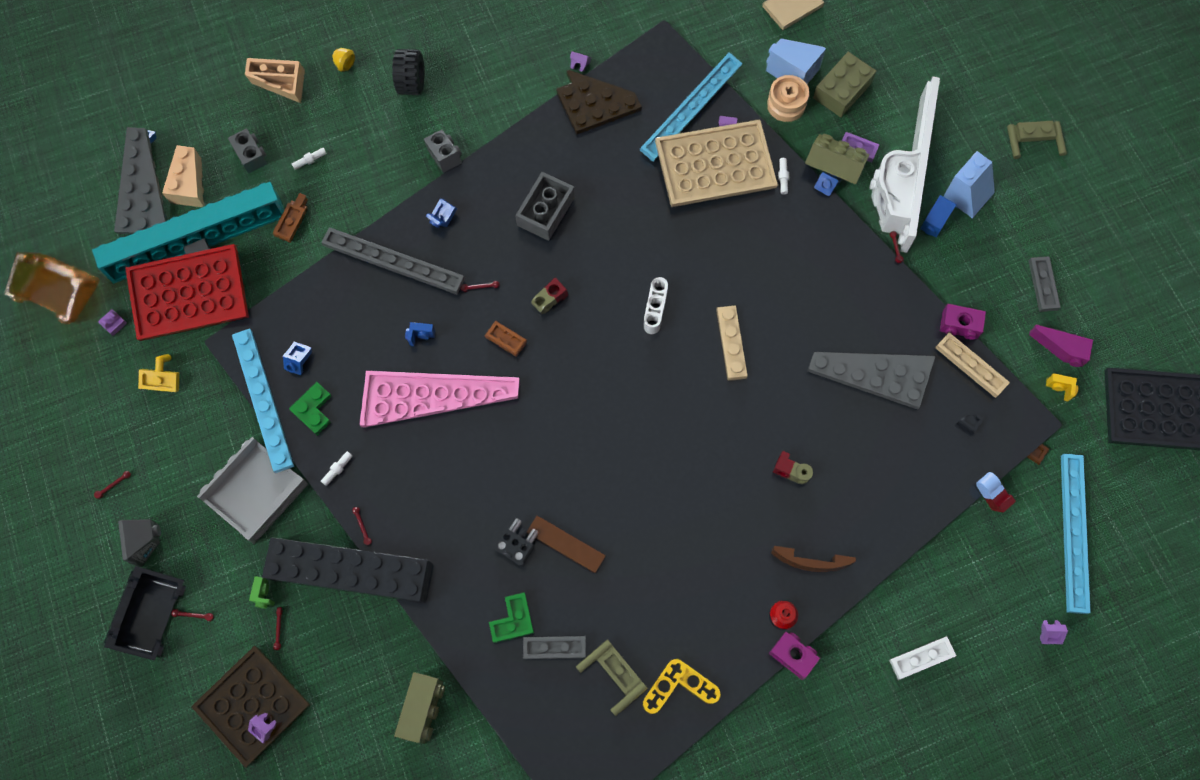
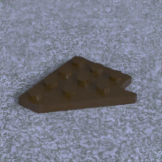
M571 70L567 71V76L571 83L556 88V93L576 135L642 111V106L634 92Z

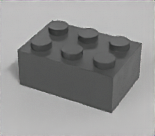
M541 172L515 215L517 226L549 241L575 198L574 186Z

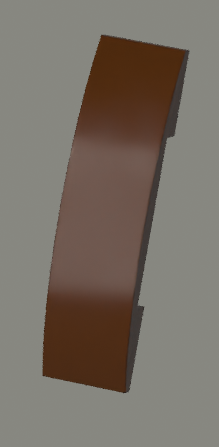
M774 546L771 554L782 562L798 569L813 572L841 570L856 562V557L835 555L831 562L794 557L795 549Z

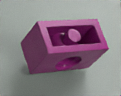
M947 304L942 312L940 331L946 334L950 332L953 336H964L970 340L978 339L983 333L986 311ZM959 321H963L966 326L960 324Z
M785 632L769 654L803 680L808 676L820 658L816 656L817 652L808 645L805 647L801 644V639L792 632L790 634ZM791 649H796L800 652L799 660L791 657Z

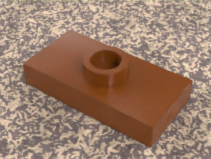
M497 321L493 323L485 334V338L516 357L527 343L525 338Z

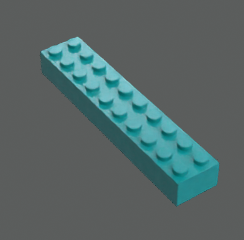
M262 183L255 188L243 190L234 196H228L218 202L209 203L200 209L191 210L179 217H173L163 223L154 224L150 228L136 231L129 236L120 237L116 241L102 244L92 249L98 269L114 284L127 279L126 267L185 255L183 247L205 239L209 246L218 244L280 220L284 207L272 183Z

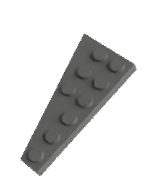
M127 127L114 232L117 234H134L136 231L152 227L154 224L167 221L159 180L155 172V162L151 154L150 139L145 128Z
M814 352L807 372L919 409L935 356Z

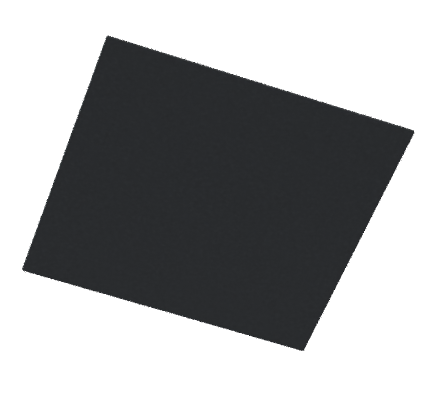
M665 20L585 74V76L634 92L642 106V111L576 135L558 95H555L462 160V164L448 170L355 235V237L463 275L465 278L463 284L467 286L489 284L498 281L500 284L498 288L469 289L467 292H462L460 288L457 295L333 250L248 310V318L230 322L205 340L206 346L254 409L232 334L247 329L252 330L292 461L359 550L423 559L433 563L426 602L419 603L399 599L397 601L531 780H653L784 667L769 652L785 632L789 634L792 632L801 639L800 643L807 647V645L813 642L981 497L982 494L976 483L982 477L991 472L999 480L1002 479L1062 426L1061 422L979 339L970 340L964 336L954 335V337L1010 382L996 398L935 348L947 335L945 332L940 331L942 312L946 305L903 261L902 263L896 262L895 258L897 255L834 191L830 196H827L814 188L819 176L805 164L799 155L727 82L680 133L719 127V116L738 118L737 124L760 120L778 186L774 189L671 207L659 156L653 162L640 151V148L707 77L713 68ZM781 158L787 159V171H789L788 194H781L780 181L778 180ZM541 172L574 186L575 190L574 200L549 241L517 226L515 217ZM442 198L458 209L447 227L440 226L438 228L430 223V219L426 215L427 213L432 214L438 201ZM556 277L567 289L569 295L564 300L561 299L557 304L553 305L548 312L541 314L531 301ZM662 277L668 282V291L661 327L657 333L649 334L644 330V316L650 287L655 278ZM656 287V288H655V289L658 290V291H662V290H663L662 287ZM652 304V305H651V306L654 307V308L660 307L659 304ZM736 305L747 378L728 381L716 310L717 307ZM495 321L527 340L526 345L517 357L485 338V334ZM655 321L648 322V324L650 325L657 324ZM410 322L433 324L436 331L435 338L420 339L416 336L414 346L409 345L405 339L406 329L410 326ZM294 342L311 347L312 349L311 355L302 365L303 373L301 375L284 369L283 355ZM814 352L935 356L919 409L807 372ZM366 371L516 377L520 379L519 397L517 399L375 426H360ZM316 382L332 396L318 409L331 421L318 435L312 432L289 410ZM968 415L985 417V420L974 434L958 425L957 422L962 417ZM348 451L353 457L343 467L344 470L340 475H336L325 486L321 480L331 470L330 467L333 463H337ZM782 451L790 454L788 459L799 464L811 466L813 475L807 483L799 484L773 473ZM354 507L360 509L359 514L368 538L372 540V544L369 546L363 543L364 536L356 515L352 513ZM536 516H539L606 555L595 574L544 543L534 539L532 542L534 547L525 560V565L521 567L494 550L492 545L496 544L505 528L509 529L516 518L522 522L515 532L518 534L521 528L528 531ZM526 533V535L524 536V539H525V540H526L527 537L529 536L527 533ZM509 535L505 537L506 541L510 539ZM515 541L513 545L517 546L519 541ZM523 546L522 551H526L527 546ZM774 546L795 549L794 557L831 562L835 555L856 557V562L841 570L813 572L790 566L771 554ZM525 592L534 634L493 643L489 622L508 618L505 597ZM779 601L792 603L798 611V620L789 629L778 628L771 621V608ZM586 636V657L608 640L648 689L615 716L611 709L626 695L597 660L580 673L576 666L585 658L523 659V637ZM791 649L790 655L794 658L800 652L796 649ZM674 659L683 661L720 690L719 700L716 703L707 704L678 683L657 713H647L643 708V701L668 663ZM677 664L676 666L671 665V668L673 670L670 675H668L667 673L664 674V676L670 678L673 681V683L676 682V679H673L674 675L677 672H682L680 670L679 664ZM690 676L687 683L690 687L695 688L699 685V679L696 676ZM663 680L659 682L658 688L661 692L666 693L670 690V684L668 681ZM703 682L702 687L697 692L701 694L703 690L707 693V699H715V690L711 689L709 691L704 687L707 684ZM655 690L652 692V694L656 695L652 701L647 700L649 704L648 709L650 710L658 708L656 702L659 697L662 701L665 698L660 696Z

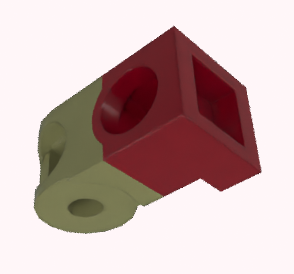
M555 277L532 299L531 303L541 314H544L561 299L564 300L569 294L567 289Z
M782 451L773 473L799 484L807 483L813 475L811 466L799 464L788 459L790 454Z

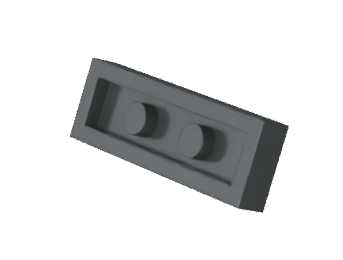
M1050 257L1030 258L1029 266L1039 312L1058 311L1061 307Z
M586 636L523 637V659L586 658Z

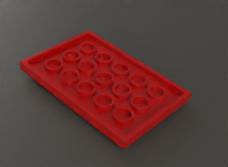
M235 244L125 268L136 338L139 341L249 317L238 251Z

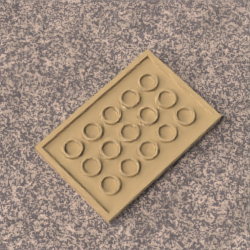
M760 120L655 138L671 207L774 189L778 186Z

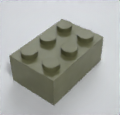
M847 52L817 85L813 99L839 117H842L872 84L876 70L850 52Z
M819 134L812 145L805 164L856 184L870 154L866 153L867 151L862 148L851 147L845 141L838 142L830 135Z
M413 672L394 737L420 744H426V740L430 741L433 728H430L433 719L436 720L439 712V707H436L438 699H442L445 691L443 681Z

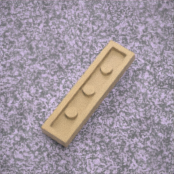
M736 305L717 307L716 311L728 381L746 379L747 370Z
M950 332L935 347L995 398L1010 383Z

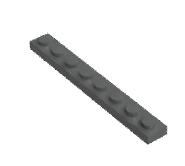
M330 227L321 242L327 248L457 295L465 280L464 276Z

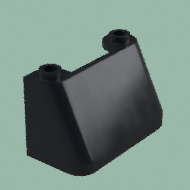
M134 566L107 632L103 647L154 661L156 657L160 658L164 645H161V638L175 600L178 597L182 598L186 588L183 585L184 580Z

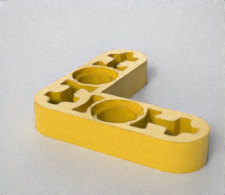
M674 659L668 663L643 701V708L647 713H657L678 683L707 704H713L719 700L720 690L683 661ZM677 664H679L680 670L682 672H677L674 675L673 679H676V682L673 683V681L670 678L664 676V674L667 673L668 675H670L673 670L671 668V665L676 666ZM690 676H696L699 679L697 687L692 688L688 685L687 680ZM663 680L668 681L670 684V690L666 693L661 692L658 688L659 682ZM703 682L707 684L704 687L709 691L711 689L715 690V699H707V693L703 690L701 694L697 692L702 687ZM655 690L660 696L665 698L662 701L659 697L656 702L658 708L650 710L648 709L649 704L647 700L652 701L656 695L652 694V692Z

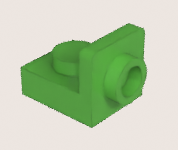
M257 576L254 578L249 601L255 603V607L267 609V606H274L275 604L270 599H264L269 591L268 580Z

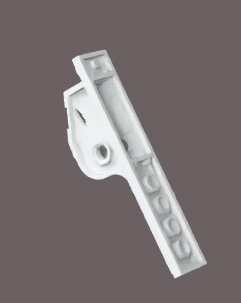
M932 77L931 82H927L920 97L912 151L895 150L886 154L879 170H875L874 178L871 179L869 189H872L871 197L874 207H877L881 229L883 232L888 233L895 231L899 235L898 244H901L900 252H908L917 233L940 81L938 77Z

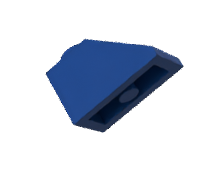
M940 195L920 229L928 235L937 237L955 208L956 203Z

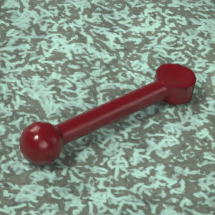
M892 231L890 232V237L893 239L897 255L895 260L897 263H902L904 258L899 252L896 240L897 233Z
M498 281L471 286L462 284L461 290L462 292H467L469 289L498 288L500 284Z
M125 471L120 478L106 488L96 491L94 497L101 499L105 492L125 478H130L131 473Z
M354 507L352 513L356 515L364 536L363 543L369 546L372 544V540L368 538L359 514L360 509Z
M277 607L276 640L273 645L275 650L281 648L282 607Z
M174 609L171 612L173 617L187 616L203 618L207 621L214 619L212 613H207L206 615L180 612L178 609Z

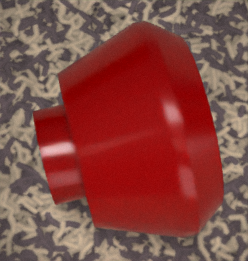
M779 601L771 608L770 618L776 627L789 629L796 624L798 611L792 603Z

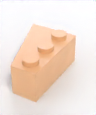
M247 58L245 76L252 84L301 103L305 70L299 61Z
M176 146L162 192L169 203L205 207L203 202L204 190L202 187V161L195 148Z

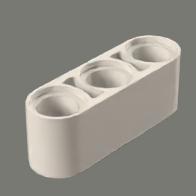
M662 277L655 278L650 287L644 316V330L649 334L657 333L661 327L668 291V282ZM656 287H662L663 290H662V291H658V290H656L655 288H656ZM652 304H659L660 307L654 308V307H652L651 305H652ZM655 321L657 324L650 325L648 324V322Z

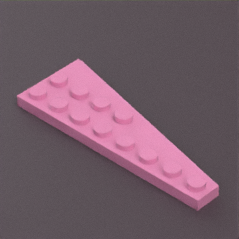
M366 371L360 426H375L517 399L519 397L520 379L516 377Z

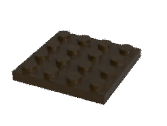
M253 646L191 707L242 765L248 768L311 704L257 646ZM263 713H267L268 716L264 722L270 724L275 720L276 725L269 739L263 744L248 731L250 720L255 715L260 716Z

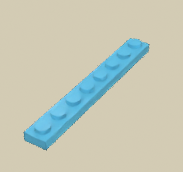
M729 52L645 142L640 151L654 162L658 157L655 138L679 134L741 67L742 63Z
M251 329L232 334L273 472L278 473L292 468L294 464Z
M1063 454L1061 455L1066 607L1068 613L1089 614L1090 591L1083 455Z

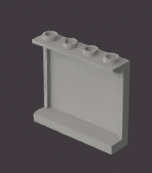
M252 437L242 444L237 454L229 458L223 469L215 473L213 480L201 488L200 494L197 497L240 532L248 541L255 544L304 490L308 483L290 468L274 473L267 449Z

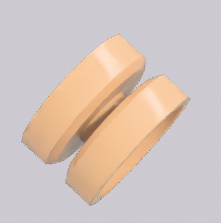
M784 75L777 78L771 86L767 101L770 114L775 119L783 122H792L799 119L807 105L809 87L804 80L794 75Z

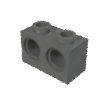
M247 128L228 137L248 174L267 164L264 159L267 156L262 146L258 148L256 145L259 143L254 133L250 134Z
M440 130L424 138L428 152L443 173L462 164L460 159L462 153L457 145H453L454 142L449 134L446 135L443 130Z

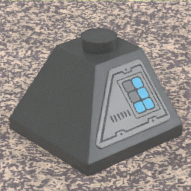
M150 519L120 520L118 524L123 560L134 566L142 567L160 543L161 528Z

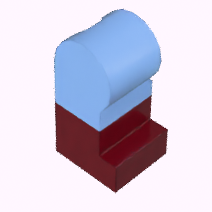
M988 472L976 483L982 496L993 511L1004 513L1016 502L1013 496L1009 495L1003 485H1001L998 477L991 472Z

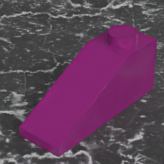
M1035 325L1029 332V335L1060 360L1069 363L1073 367H1083L1090 360L1092 339L1040 325Z

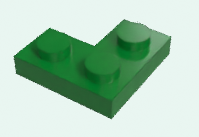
M316 382L289 410L312 432L318 435L331 423L318 409L332 396Z
M525 592L505 597L509 617L489 622L493 643L534 634Z

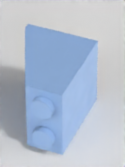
M780 39L777 44L774 43L769 49L768 53L770 55L766 61V71L776 78L784 75H794L800 77L808 84L820 70L826 48Z
M977 151L955 175L943 197L956 203L957 208L973 218L995 193L992 161Z

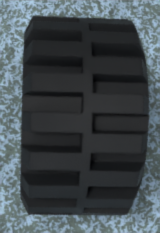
M397 49L394 54L392 76L397 94L420 95L422 93L425 67L424 59L419 49Z

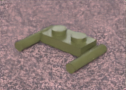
M1053 121L1024 122L1007 126L1014 159L1021 157L1018 142L1056 139L1059 155L1064 156L1067 154L1059 121L1054 123Z
M606 640L580 662L576 668L582 673L596 660L600 663L626 695L611 709V712L617 716L648 688L612 644Z

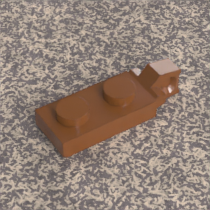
M299 193L296 201L288 202L273 231L275 237L291 243L306 214L307 206L305 205L308 201L306 195Z

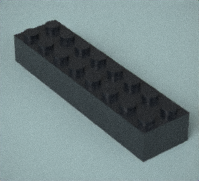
M271 537L262 578L425 603L433 563L423 559Z

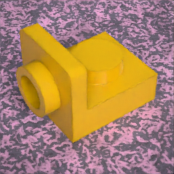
M1053 373L1046 381V387H1051L1055 391L1065 390L1064 401L1071 400L1078 393L1077 378Z

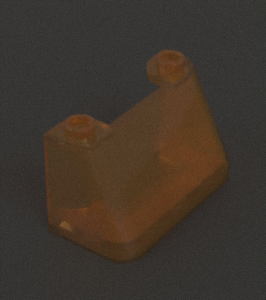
M17 252L4 294L12 297L11 300L15 302L32 301L56 312L59 322L70 324L76 321L96 290L100 279L42 253Z

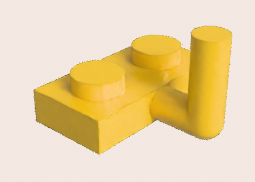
M165 354L156 357L155 370H139L138 389L168 392L179 391L180 372L163 371L164 362L170 361L171 355Z

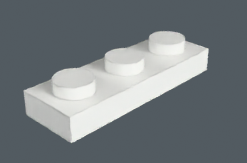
M946 636L889 661L899 680L955 657L956 654Z

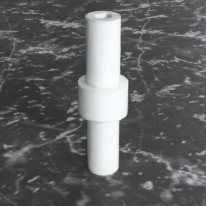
M324 148L311 154L309 152L303 155V158L293 162L292 166L296 170L306 164L310 165L315 162L314 160L327 153Z
M786 158L780 159V172H778L781 194H788L789 171H787Z
M347 451L337 463H333L330 467L331 470L321 482L327 486L336 475H340L344 470L343 467L353 456Z

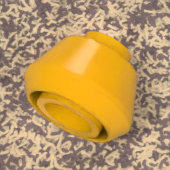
M336 49L332 55L333 62L340 71H347L354 64L355 54L350 49Z

